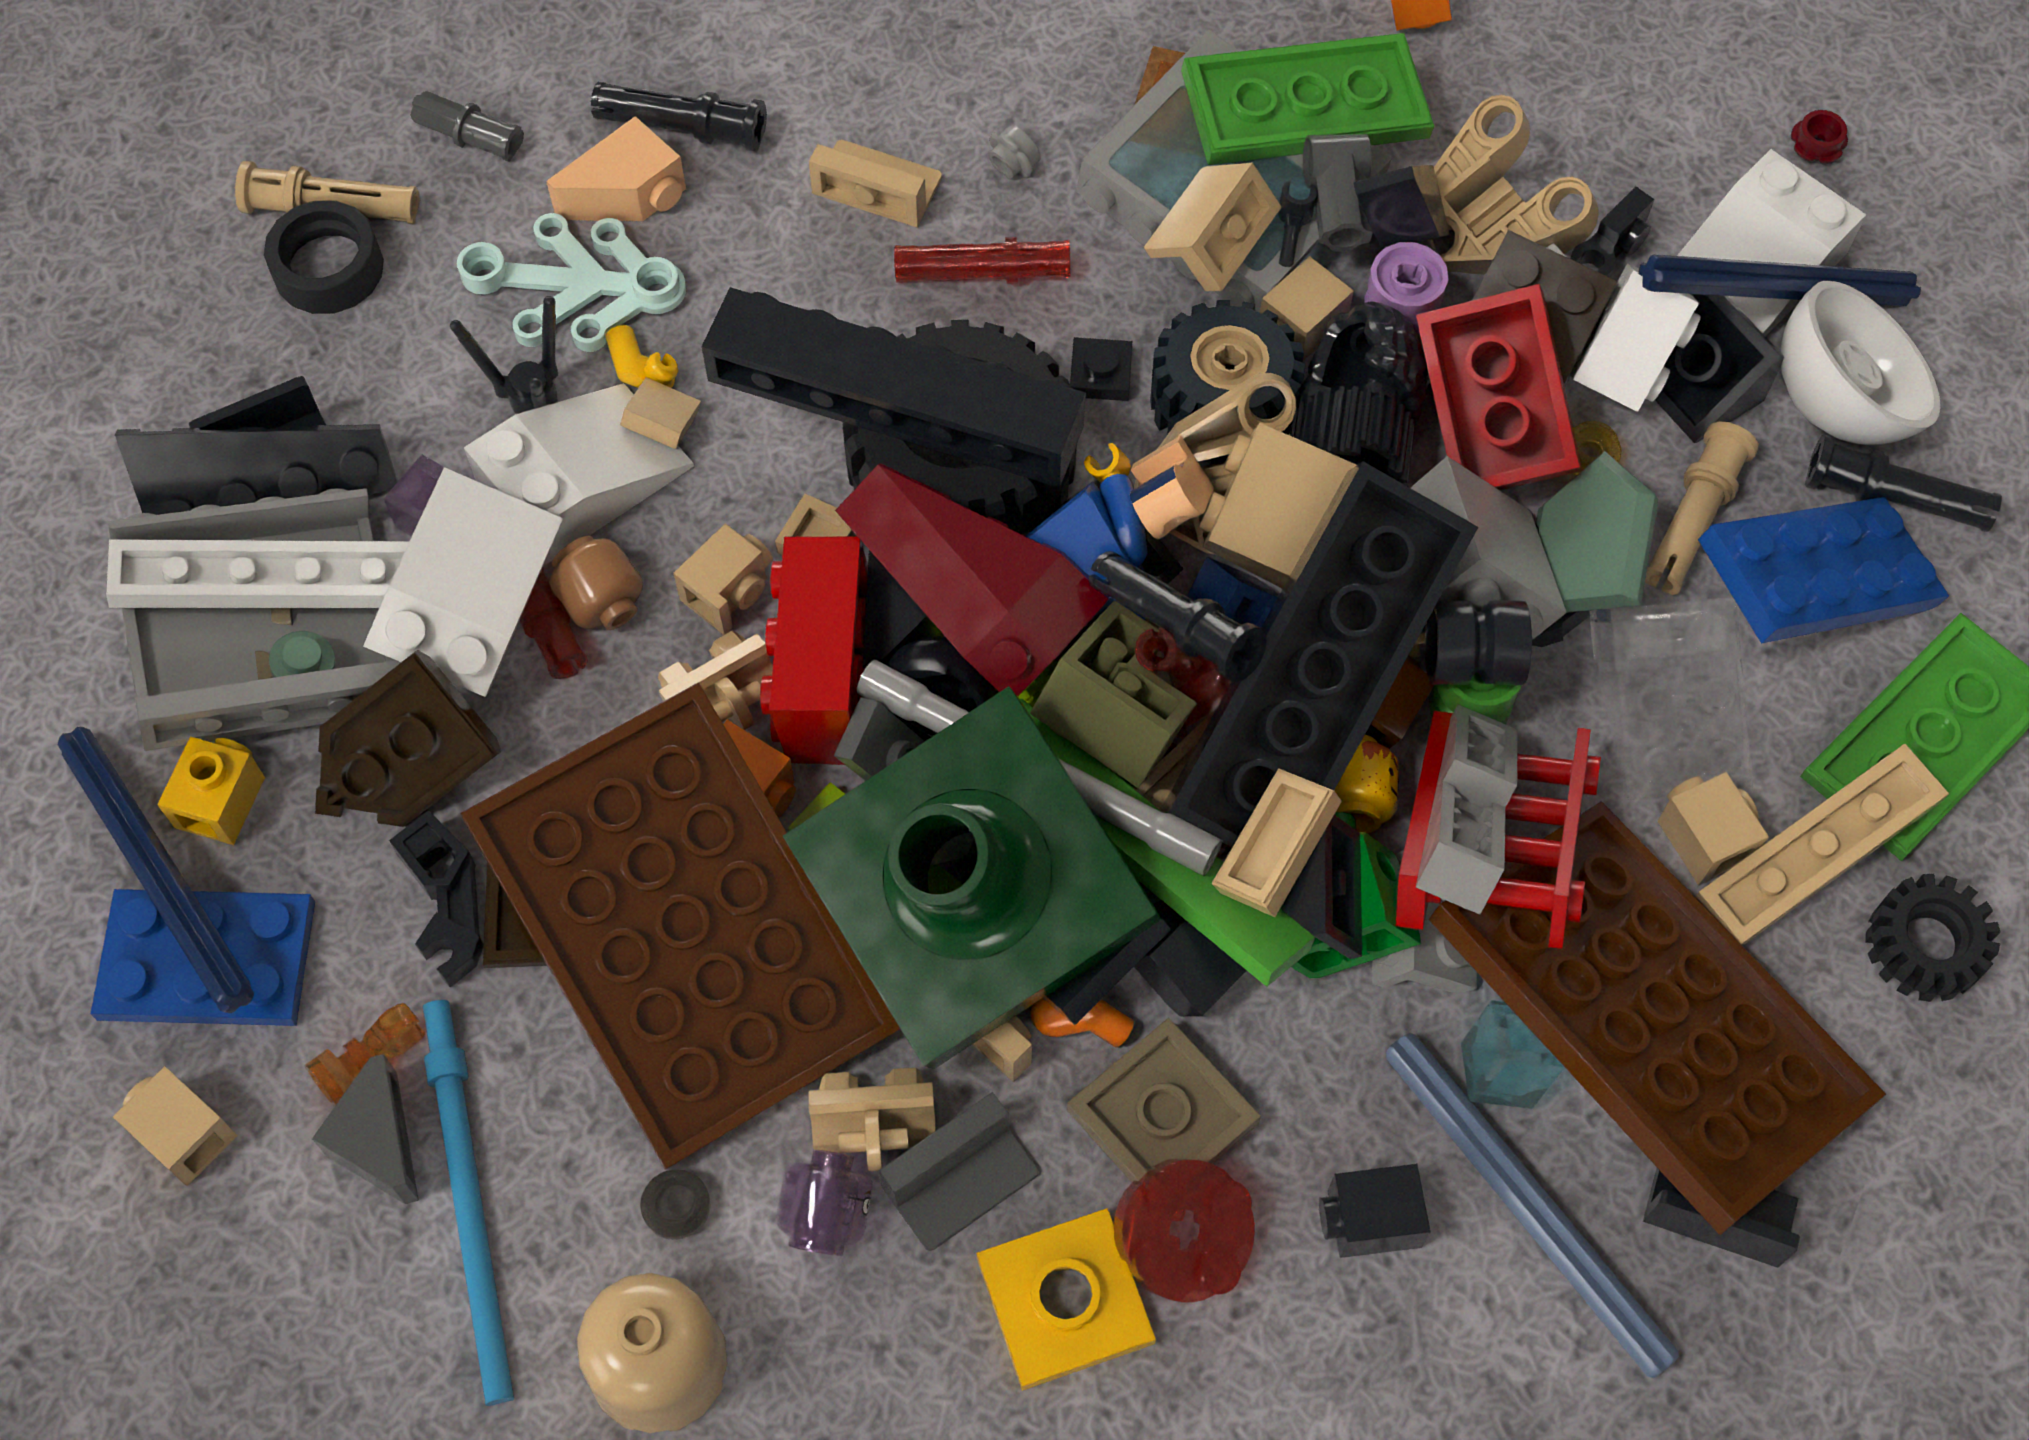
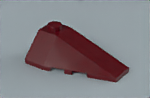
M881 463L868 474L835 510L957 651L999 692L1010 686L1019 696L1064 650L1110 598V596L1092 588L1089 583V576L1064 552L1044 542L1040 544L1009 529L1007 524L990 516L986 518L951 501L949 496Z

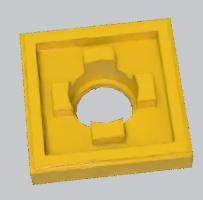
M1108 1208L976 1253V1258L1022 1391L1155 1344L1156 1338ZM1073 1269L1085 1276L1091 1286L1092 1297L1090 1305L1084 1313L1075 1318L1062 1319L1054 1317L1046 1311L1041 1302V1284L1047 1275L1054 1271Z

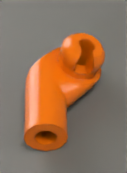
M1043 998L1033 1004L1031 1009L1033 1025L1043 1035L1061 1037L1090 1031L1115 1048L1121 1046L1127 1040L1134 1025L1132 1018L1102 999L1076 1025L1072 1024Z

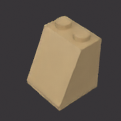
M1259 422L1250 438L1239 434L1231 449L1224 469L1234 473L1225 496L1214 492L1209 500L1199 524V528L1209 532L1202 548L1283 589L1346 473L1357 465Z

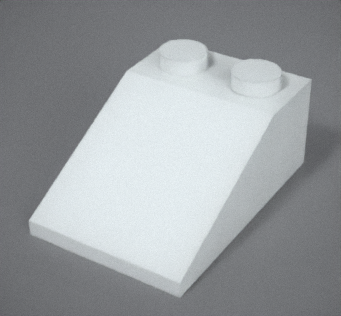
M1770 149L1732 187L1677 256L1835 266L1848 253L1866 214ZM1728 296L1765 336L1800 301Z
M624 383L515 414L464 447L476 481L563 518L544 565L551 562L558 552L572 541L583 536H590L694 467V463L679 446L676 449L620 425L624 409L634 395Z
M444 467L389 584L363 647L399 662L404 661L416 650H419L432 658L451 683L486 697L492 687L563 518Z

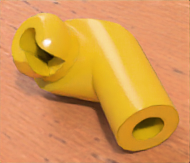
M615 326L606 333L605 338L615 371L621 382L639 388L647 377L670 388L673 387L675 377L678 374V364L671 355L666 353L662 360L659 352H655L649 357L641 355L634 330L631 326Z

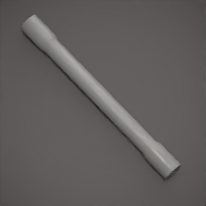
M873 660L866 667L857 685V695L879 701L893 714L908 721H916L937 733L969 713L931 693L925 685L877 660ZM1060 760L1097 817L1141 839L1152 850L1202 876L1207 874L1220 851L1221 839L1171 813L1160 812Z

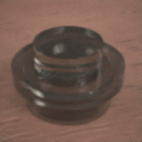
M681 1169L668 1170L655 1176L645 1187L640 1202L641 1214L648 1228L656 1235L670 1240L684 1239L700 1230L709 1216L711 1207L710 1195L703 1181L697 1175Z

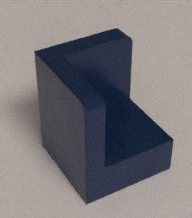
M1206 557L1187 594V597L1194 601L1197 599H1212L1224 608L1225 615L1241 625L1251 623L1260 628L1279 596L1278 593L1258 578L1209 557Z

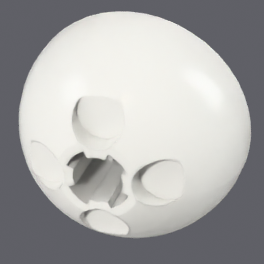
M1836 281L1819 282L1803 296L1789 317L1781 343V353L1784 359L1781 371L1791 400L1810 423L1840 440L1857 444L1875 445L1907 439L1922 432L1937 421L1940 413V396L1932 372L1908 334L1882 307L1860 291Z

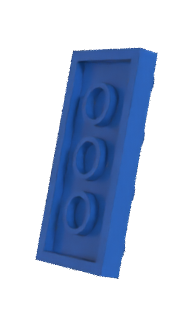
M1885 497L1712 524L1698 539L1761 644L1921 613L1938 607L1949 597V594L1936 576L1934 566L1923 556L1904 527L1902 517L1891 507Z

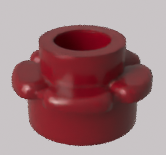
M1815 110L1808 113L1803 118V121H1799L1791 131V139L1795 142L1794 150L1801 158L1807 161L1819 160L1823 164L1835 162L1842 156V149H1845L1848 144L1846 123L1839 115L1831 111Z

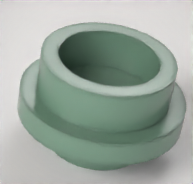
M295 631L282 636L274 643L269 654V667L273 677L329 670L335 668V654L331 644L319 634L309 631Z

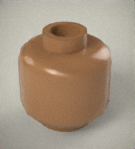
M583 536L566 545L554 557L552 561L554 570L549 580L550 588L576 625L586 629L604 625L607 630H614L627 623L636 614L638 608L635 602L643 590V579L617 543L605 538L595 540L592 536Z

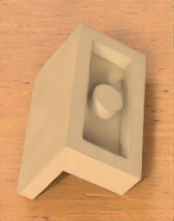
M838 140L833 149L817 144L809 159L812 194L917 228L942 179V174L939 170L845 140Z
M1253 163L1203 167L1145 244L1144 249L1150 258L1182 257L1205 291H1223L1279 212L1281 205Z

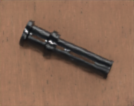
M599 81L595 84L591 97V106H599V108L591 110L593 118L628 122L636 116L646 126L693 133L695 139L705 144H711L716 139L744 144L746 150L757 152L766 129L767 111L765 102L762 100L753 99L750 104L720 100L719 95L713 92H706L699 95L698 98L683 97L621 87Z
M1826 434L1821 435L1814 448L1805 481V486L1813 489L1821 484L1850 492L1855 495L1856 501L1885 497L1893 503L1952 519L1956 522L1980 528L1981 531L1985 532L1990 531L1997 517L1974 511L1972 506L1978 505L1999 512L2002 502L2001 494L1989 493L1889 464V457L1883 451L1873 449L1868 454L1834 444V438Z
M1114 551L1102 553L1092 564L1091 570L1106 577L1103 580L1095 574L1089 575V583L1092 588L1112 597L1174 636L1177 647L1189 657L1201 655L1216 664L1218 672L1230 682H1239L1246 679L1261 662L1267 643L1265 632L1255 624L1246 623L1241 625L1225 615L1224 608L1214 600L1197 599L1194 601L1131 564Z

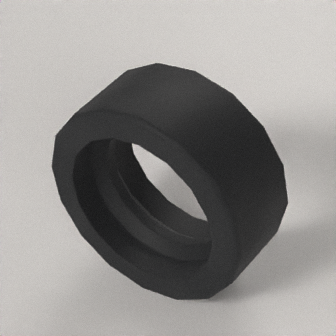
M312 201L294 207L276 220L266 236L264 258L279 294L297 309L311 314H335L355 307L372 294L382 278L384 258L370 221L353 206L338 201ZM323 236H343L357 244L359 251L348 266L338 273L323 278H306L293 273L290 267L291 260L297 250L311 240Z

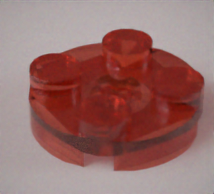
M1173 1158L1152 1166L1156 1168L1146 1172L1139 1181L1134 1180L1124 1191L1116 1209L1114 1240L1121 1260L1126 1261L1130 1272L1137 1278L1135 1280L1145 1290L1169 1300L1198 1302L1215 1294H1225L1233 1290L1238 1284L1241 1272L1250 1258L1254 1244L1255 1223L1251 1210L1252 1199L1249 1191L1241 1183L1234 1181L1225 1170L1208 1162ZM1186 1210H1190L1194 1213V1223L1199 1225V1234L1197 1239L1190 1241L1188 1248L1180 1250V1238L1170 1235V1225L1172 1221H1183Z

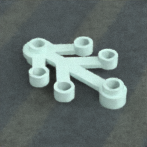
M547 213L540 216L535 221L533 230L538 245L546 250H554L568 267L505 262L500 249L487 242L473 243L465 247L457 258V268L461 281L467 290L475 294H490L502 286L561 291L553 297L556 301V324L601 295L620 296L595 315L584 314L573 321L571 325L573 342L578 349L585 352H594L601 349L607 343L605 335L611 328L624 324L641 312L650 314L669 312L683 301L686 294L685 278L681 270L665 258H646L627 237L622 222L614 218L601 219L592 226V243L597 252L603 255H613L626 272L605 271L570 233L567 220L562 215L556 213ZM549 227L562 229L556 236L548 237L542 234ZM606 232H616L619 234L613 241L606 242L599 239ZM481 270H492L487 275L475 276ZM654 284H663L666 286L665 288L657 291L648 290V288ZM543 304L535 309L523 310L513 319V331L520 344L527 347H536L542 344ZM535 322L541 324L540 329L534 333H524L521 331L528 323ZM589 327L600 330L592 338H583L579 335L582 330Z

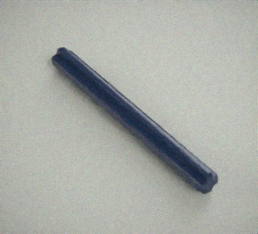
M1656 254L1651 255L1647 263H1641L1638 274L1643 277L1642 287L1651 292L1801 300L1817 283L1836 281L1860 291L1878 305L1907 306L1912 298L1917 299L1921 293V287L1916 285L1917 275L1911 271Z
M76 727L71 733H63L59 737L57 745L62 751L64 760L219 1010L225 1013H233L240 1006L248 1005L254 997L249 980L91 730L85 727Z

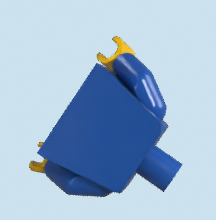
M1113 443L1108 444L1109 449L1113 453V460L1106 469L1101 470L1097 460L1090 454L1084 460L1086 470L1101 483L1100 490L1092 481L1025 536L1040 544L1044 542L1064 552L1088 576L1095 574L1103 580L1106 577L1091 570L1092 564L1102 553L1114 551L1143 571L1142 563L1148 554L1145 527L1138 517L1130 498V491L1134 490L1128 477L1131 468L1130 460ZM1110 597L1091 620L1094 617L1098 619L1115 599ZM1129 609L1130 611H1132L1133 613H1135L1137 616H1139V617L1142 618L1143 620L1147 621L1144 617H1142V616L1139 615L1138 613L1134 612L1133 610Z

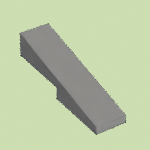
M1457 705L1450 719L1416 888L1481 914L1504 871L1505 807L1517 787L1518 729Z

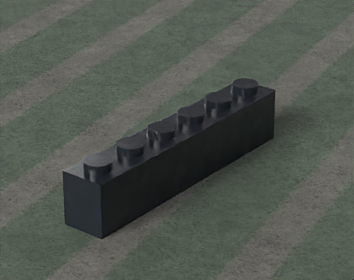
M730 287L701 346L709 382L1059 488L1084 428L1086 393L1075 390L1062 381L1055 379L1041 380L1014 372L1002 363H984L954 354L950 349L941 345H923L903 339L881 327L872 326L866 328L839 320L823 310H806L785 304L763 292L748 293Z

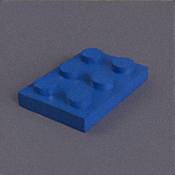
M114 889L90 1013L97 1021L297 1025L315 900L311 894L192 891L246 975L254 992V997L248 1005L240 1006L233 1013H225L217 1007L146 890Z

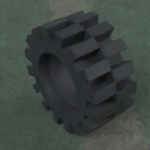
M1922 874L1916 883L1910 877L1903 880L1896 889L1893 888L1874 910L1868 921L1872 925L1866 931L1865 943H1873L1874 946L1867 954L1872 964L1881 961L1884 965L1879 976L1886 983L1892 977L1901 982L1896 991L1908 996L1913 989L1919 991L1918 1000L1931 1002L1936 995H1940L1942 1001L1950 1000L1959 992L1964 994L1994 964L1991 961L1998 955L2000 943L1992 941L2000 934L1998 922L1985 923L1984 920L1993 912V909L1987 901L1978 907L1971 902L1978 891L1970 885L1960 894L1954 890L1958 880L1956 878L1946 875L1938 885H1935L1934 874ZM1917 918H1932L1944 924L1954 938L1955 949L1953 956L1944 960H1936L1921 953L1908 936L1909 923Z

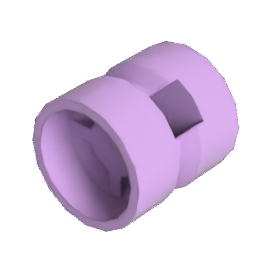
M1399 242L1385 247L1375 257L1367 284L1368 290L1363 304L1372 301L1393 307L1400 311L1407 321L1413 324L1416 332L1420 335L1416 315L1441 309L1440 305L1449 280L1447 266L1439 254L1431 248L1415 242Z

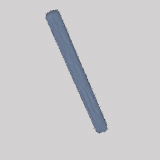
M1408 1033L1395 1041L1386 1051L1387 1061L1646 1376L1651 1378L1657 1377L1674 1364L1679 1357L1675 1346L1415 1034Z

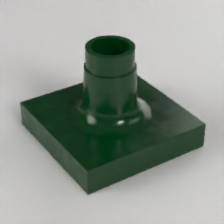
M1010 686L783 835L789 848L924 1067L932 1069L939 1067L1163 920L1020 698ZM972 832L976 841L978 855L971 877L960 888L952 892L929 894L928 871L936 852L953 837Z

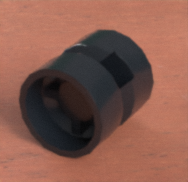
M1438 600L1425 626V664L1430 684L1468 685L1476 673H1479L1485 684L1524 685L1526 683L1532 655L1531 618L1526 601L1493 600L1484 605L1480 612H1476L1472 603L1468 600Z

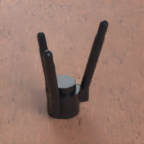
M546 296L543 300L541 362L539 364L532 361L521 362L512 368L508 376L501 374L459 320H453L450 323V329L456 335L459 342L493 384L496 396L508 398L516 414L558 402L554 379L558 376L555 362L556 301L552 296Z

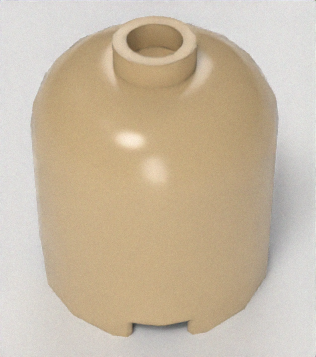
M646 1273L627 1276L603 1289L585 1311L577 1337L579 1367L602 1411L626 1429H635L647 1433L680 1430L703 1416L721 1393L723 1378L728 1364L725 1336L702 1298L678 1279Z

